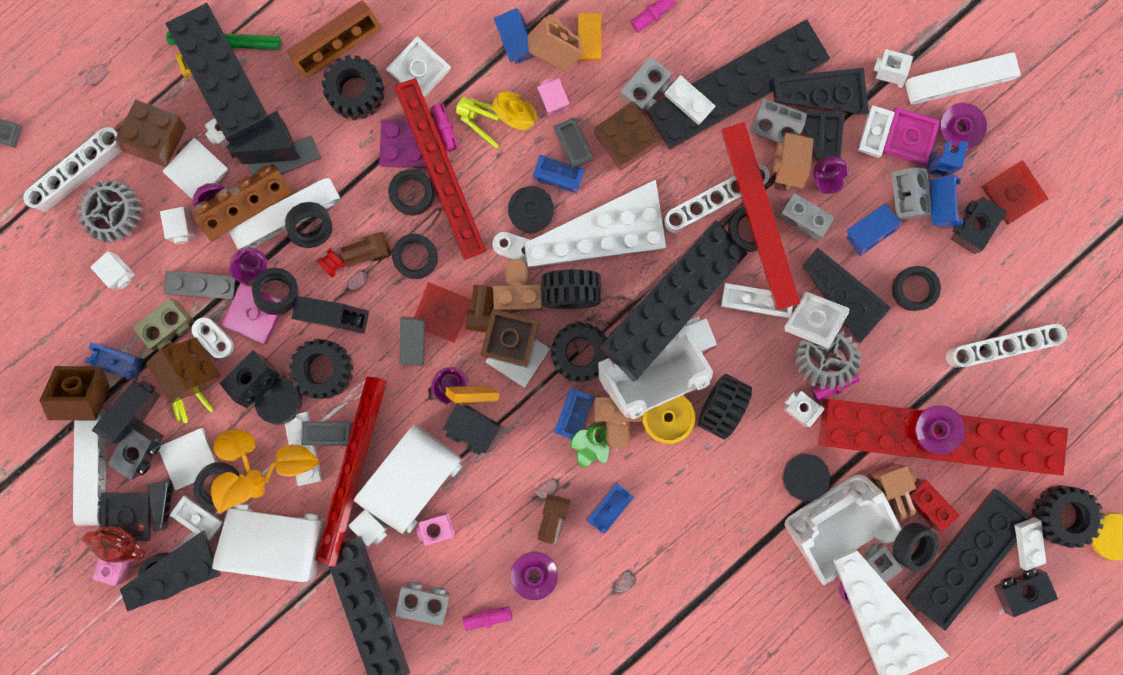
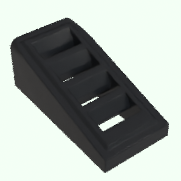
M171 480L147 485L154 532L167 529L173 490Z

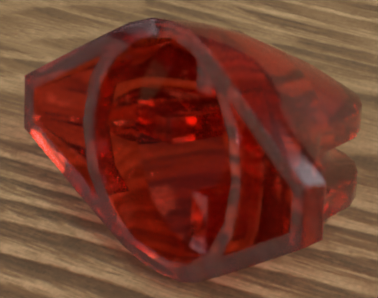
M115 526L98 527L95 531L87 532L82 539L99 559L109 563L143 559L146 553L130 533Z

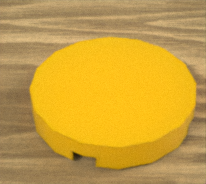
M511 91L500 92L492 104L497 116L513 128L519 130H529L532 128L537 120L536 110L529 101L524 102L521 100L522 96Z
M1119 513L1104 514V519L1100 521V524H1104L1103 529H1098L1097 532L1100 534L1098 538H1091L1093 540L1091 546L1103 558L1112 561H1122L1123 515Z

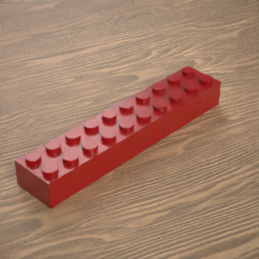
M823 399L822 407L824 411L821 415L818 446L1064 476L1068 428L960 415L965 426L962 443L950 453L935 454L924 449L916 437V421L924 410ZM936 425L934 427V432L936 434L940 433L941 429L938 425Z

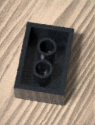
M457 403L443 427L447 431L446 436L457 443L461 441L468 443L467 449L478 455L491 451L504 426L465 403Z

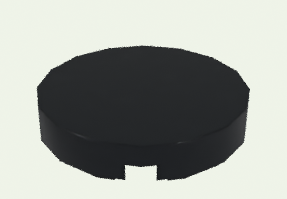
M529 186L517 190L511 196L508 203V215L512 224L517 229L526 233H536L545 229L551 223L554 215V204L550 195L543 189Z
M277 378L255 401L257 414L265 422L273 425H283L296 417L298 410L302 406V394L299 392V388L294 387L292 381Z
M800 454L787 461L782 473L784 488L791 496L798 500L812 501L825 494L830 485V472L822 459L815 455Z

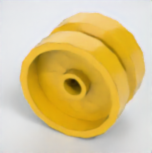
M681 395L645 411L643 414V424L646 432L654 440L663 444H674L684 440L691 433L695 424V411L690 401L684 395ZM672 413L673 419L665 421L664 415Z

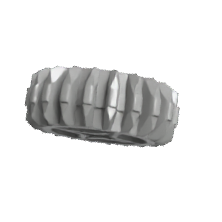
M104 180L103 184L95 182V189L91 186L87 187L88 194H80L84 200L83 202H77V205L82 207L81 210L76 211L77 215L82 216L78 222L84 225L82 230L90 233L89 236L91 238H98L101 242H106L107 240L110 243H115L116 239L119 241L124 240V234L132 236L131 228L138 229V226L134 223L136 220H142L140 216H137V213L143 211L141 207L137 206L141 201L135 197L136 192L134 190H129L128 185L121 184L117 180H113V182ZM118 194L123 201L113 202L108 195ZM97 221H106L111 228L102 229L97 224Z
M840 332V334L835 336L829 349L804 339L805 341L801 340L799 348L796 350L798 358H796L795 362L796 365L800 366L798 368L799 373H805L804 380L812 379V387L820 383L821 389L829 385L831 390L835 388L836 384L842 388L845 382L850 383L853 379L852 376H857V368H860L861 361L858 360L861 357V352L856 351L858 343L851 344L852 336L845 338V332ZM838 349L842 351L847 361L843 360L844 357L839 355ZM832 353L831 358L824 364L825 359ZM809 355L818 363V368L813 365Z

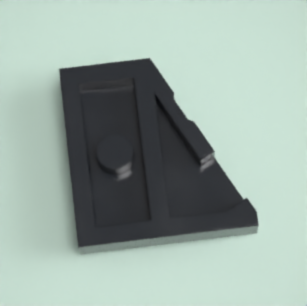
M799 110L807 113L803 129L806 137L813 139L812 151L815 159L822 160L825 157L832 156L841 158L845 113Z

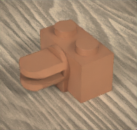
M549 14L527 36L529 52L533 56L541 58L553 67H558L565 72L583 55L581 38L571 33L570 29L564 27L559 18Z
M785 133L783 141H778L775 155H778V158L776 157L773 166V172H776L775 189H780L782 184H784L783 190L788 192L791 186L804 188L811 170L812 138Z
M519 259L509 261L505 267V286H493L494 309L503 312L542 311L541 284L529 285L528 267L524 261Z
M594 398V421H606L608 444L616 449L624 448L630 440V422H643V415L636 419L626 418L611 398Z
M893 463L867 473L870 481L884 493L887 501H892L899 519L907 518V514L909 516L916 514L909 495L910 491L916 489L914 484L916 477L911 468H908L906 465Z

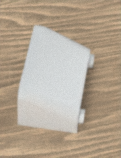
M686 325L634 382L616 364H612L610 358L598 363L599 380L622 414L626 418L631 419L639 418L645 411L690 391L704 389L710 384L713 370Z
M413 425L361 489L354 501L401 534L405 532L410 533L418 524L415 520L417 515L442 483L450 475L452 477L456 476L462 468V465L459 463L463 459L421 425Z
M854 475L818 499L790 515L785 521V527L823 585L833 581L838 576V571L832 557L852 548L858 549L873 538L881 543H892L902 530L884 493L864 475Z
M243 503L228 509L215 552L213 569L297 582H307L317 575L318 561H315L322 537L325 519H319V515L313 513H304V517L295 518L253 512L252 509H248V504Z

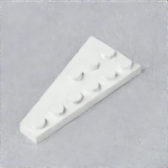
M656 180L526 242L524 247L527 267L666 249Z
M855 548L832 557L878 675H908L949 656Z

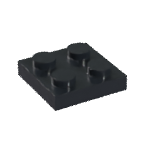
M101 493L100 541H150L151 509L148 493Z

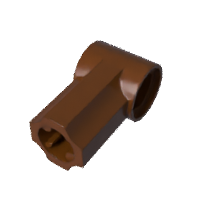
M384 232L371 234L365 237L363 241L341 248L343 260L348 268L370 260L378 261L391 256Z
M473 286L471 307L468 310L466 319V330L486 333L493 302V287Z
M547 494L542 513L544 516L537 540L557 545L562 523L566 519L570 499Z

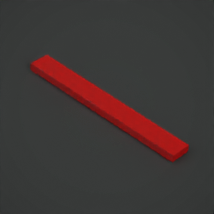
M413 78L394 85V90L464 261L485 253V246L417 79Z
M745 122L721 129L723 140L776 311L800 304Z
M367 376L315 558V561L327 566L336 567L387 383L383 379Z

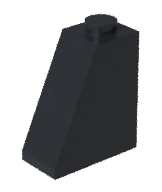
M277 111L268 115L270 121L229 141V145L226 147L232 158L237 157L242 165L300 159L288 128Z
M296 296L291 319L365 334L369 311L342 303Z
M147 381L132 382L91 431L111 444L119 443L127 426L140 420L143 422L161 394L154 391L156 387Z

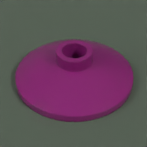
M969 103L952 105L943 113L940 120V132L946 142L951 141V146L955 148L961 141L968 142L967 149L978 145L985 137L987 131L985 115L978 107ZM958 124L963 126V132L958 130Z
M936 405L925 409L919 415L915 425V433L918 442L927 451L935 454H947L954 451L962 443L965 426L961 416L954 409L948 406ZM936 425H938L941 429L940 433L938 434L934 432V427Z
M528 552L514 562L510 578L514 590L521 597L528 600H540L550 595L555 589L558 581V571L553 560L547 555L540 552ZM531 571H537L539 577L536 579L531 578Z

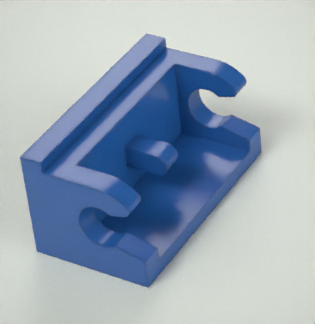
M517 8L494 18L510 62L515 61L518 64L535 57L529 52L527 37L529 31L522 13Z
M948 141L944 145L941 156L936 158L937 151L932 152L928 166L925 169L930 174L943 177L963 168L968 142L961 141L956 148L950 151L951 141Z
M540 155L533 173V180L577 194L585 169L581 167L572 169L570 164Z
M955 174L930 180L932 225L942 229L963 225V219L959 220L957 214L956 185L961 184V178L957 179Z
M883 204L847 229L846 232L849 236L846 238L857 251V254L862 256L899 229L901 222L890 208Z
M90 342L88 349L93 351L90 358L87 357L85 359L86 363L91 364V366H102L108 372L137 381L144 362L143 358L104 344Z
M570 388L554 433L572 439L577 431L583 429L594 397Z
M615 482L586 518L587 522L605 534L634 496Z

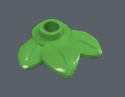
M593 423L587 430H579L572 437L570 447L577 449L576 457L580 467H587L595 459L600 463H606L610 450L606 442L607 430L603 425Z

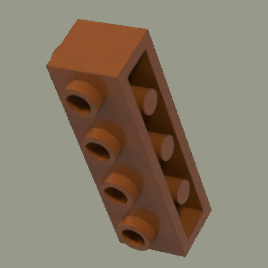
M361 0L288 49L286 53L303 78L307 79L382 27L368 5Z
M274 163L264 165L257 170L256 174L251 177H243L229 190L223 189L210 201H203L197 204L192 214L211 242L292 194V191Z

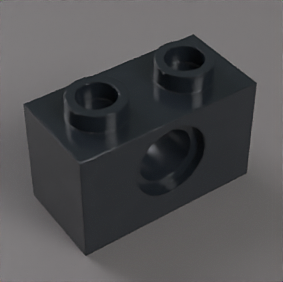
M984 197L969 202L964 210L967 214L963 218V225L955 226L952 230L954 235L951 240L973 254L984 250L1007 212ZM974 219L980 223L979 230L973 226Z
M252 350L219 384L234 402L248 408L274 383L280 374L264 356Z
M141 420L128 425L108 465L130 480L140 475L144 476L151 467L150 461L161 448L160 442L164 435Z
M1036 568L1028 571L1024 570L1022 571L1023 575L1016 578H1004L1000 581L1001 584L994 586L1004 612L1012 617H1017L1057 600V594L1047 572ZM1027 585L1028 592L1022 596V588Z

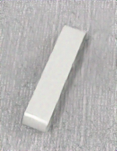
M1008 53L919 75L906 80L905 87L910 104L914 105L1011 81L1020 77L1021 73L1015 53Z
M106 127L97 132L29 187L23 196L25 204L43 212L55 207L123 151L116 141L109 145L110 138L113 136L116 138L118 131ZM97 151L96 157L91 160V154ZM78 165V172L73 174V169ZM60 180V186L55 189L56 182ZM42 195L41 202L37 204V198Z
M758 164L765 185L769 179V170L765 166ZM735 176L671 209L664 219V226L667 231L671 233L679 232L741 199L740 193H735L731 189V184L737 183ZM718 194L722 199V203H713L710 196ZM698 205L701 208V214H692L690 206ZM673 215L678 216L681 224L679 226L671 225L669 217Z
M326 178L261 211L229 230V233L238 250L244 247L254 248L286 231L285 218L292 207L304 202H315L328 209L340 202L341 198L331 179ZM311 217L305 218V219L301 220L299 223H301V222H303V221H305V220H307V219H309V218H311Z
M1051 324L950 348L946 354V361L954 368L967 367L1062 344L1067 338V331L1060 324ZM1050 330L1054 333L1053 341L1048 336ZM1027 335L1032 339L1030 346L1025 341ZM1004 340H1006L1009 344V349L1007 352L1003 349L1002 346ZM981 346L986 348L987 353L985 357H982L979 349ZM958 351H961L964 355L961 363L956 357Z
M103 409L100 410L96 421L74 420L73 521L76 526H100L101 493L106 492V440L91 430L106 413Z

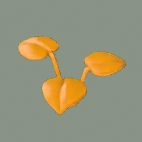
M239 429L224 431L215 440L214 452L218 458L226 461H233L241 456L245 465L246 476L244 477L243 474L237 476L234 473L226 472L216 477L211 486L214 506L219 513H222L233 506L247 501L250 497L259 498L264 495L265 483H269V478L275 467L279 475L295 476L316 467L319 464V459L301 445H287L277 451V461L271 463L266 476H264L258 470H250L246 456L247 453L254 451L256 448L253 436Z

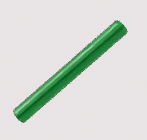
M168 31L166 34V41L169 45H176L174 39ZM224 33L232 48L280 50L282 46V40L279 36Z

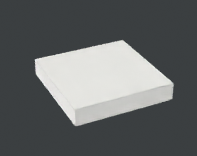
M418 36L386 68V71L399 83L416 78L424 98L451 70V66Z
M193 138L162 172L193 199V195L198 187L206 183H218L230 170L197 139Z
M805 292L800 300V304L797 305L786 323L785 331L829 349L849 314V308Z
M536 340L529 368L487 359L486 363L525 388L550 348Z
M204 428L163 444L159 450L175 490L193 484L199 472L206 465L218 462Z

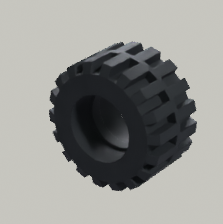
M350 55L345 56V60H341L339 57L336 59L337 63L335 65L331 63L328 66L330 71H325L323 74L326 79L322 80L323 94L335 112L341 114L344 118L348 119L350 116L352 120H357L358 116H360L362 119L367 118V113L370 112L373 115L375 113L374 108H380L382 105L380 99L384 100L385 96L383 90H385L383 80L375 66L371 65L367 59L364 58L362 60L360 56L356 55L354 59ZM362 78L366 81L365 89L358 97L345 98L342 96V88L348 80Z
M582 269L556 270L541 276L542 305L553 309H582L601 304V276L595 271Z
M576 322L575 324L567 325L554 337L551 346V358L554 367L566 379L575 382H586L599 376L598 363L610 358L599 347L606 339V335L598 327H594L590 323ZM575 339H586L594 347V358L586 366H575L567 358V347Z
M321 339L307 341L303 347L299 346L296 349L298 351L297 354H293L291 357L293 363L289 364V369H292V373L289 376L290 379L294 380L292 384L295 388L300 389L299 392L301 394L308 395L310 398L329 399L335 395H340L344 388L347 389L349 386L348 381L352 380L353 377L351 370H354L350 363L352 360L350 355H347V351L335 342ZM320 355L329 357L333 363V374L325 383L315 382L310 374L311 363Z
M728 374L721 376L711 390L701 410L698 426L723 440L728 438L738 426L752 396V387Z
M1060 485L1050 487L1048 492L1040 494L1042 499H1036L1034 504L1037 505V509H1033L1032 514H1036V518L1041 520L1044 539L1069 548L1084 547V544H1091L1093 542L1092 537L1098 538L1100 535L1097 532L1098 529H1103L1104 524H1100L1101 519H1104V514L1099 511L1103 509L1101 504L1095 503L1097 498L1094 495H1089L1090 492L1087 490ZM1071 503L1076 512V519L1070 528L1064 529L1060 523V512L1065 505Z

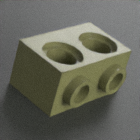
M168 298L132 328L149 350L158 351L172 344L171 340L177 335L181 336L189 331L190 325L195 321L178 300ZM176 313L178 321L172 325L171 316ZM155 328H158L160 334L154 340L152 332Z

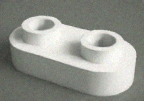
M508 232L498 233L494 237L492 244L498 255L512 260L519 259L527 264L526 255L522 253L524 244L530 241L529 239ZM507 240L509 243L507 247H501L500 242Z
M200 318L194 322L192 326L193 336L198 338L201 345L213 357L223 359L232 354L234 350L233 341L213 320ZM206 326L210 328L208 334H204L203 329ZM221 343H224L226 346L223 351L219 349Z

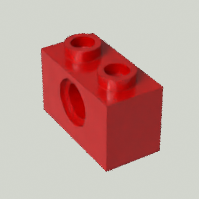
M917 478L916 482H914L916 489L909 492L913 506L933 529L943 532L960 515L927 480Z

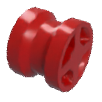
M331 248L327 250L323 258L319 257L316 260L332 278L336 275V271L339 268L346 266L343 260Z

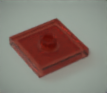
M1023 160L981 186L991 202L1007 211L1003 217L1007 225L1049 199Z
M428 282L414 318L425 319L426 332L455 343L472 299Z

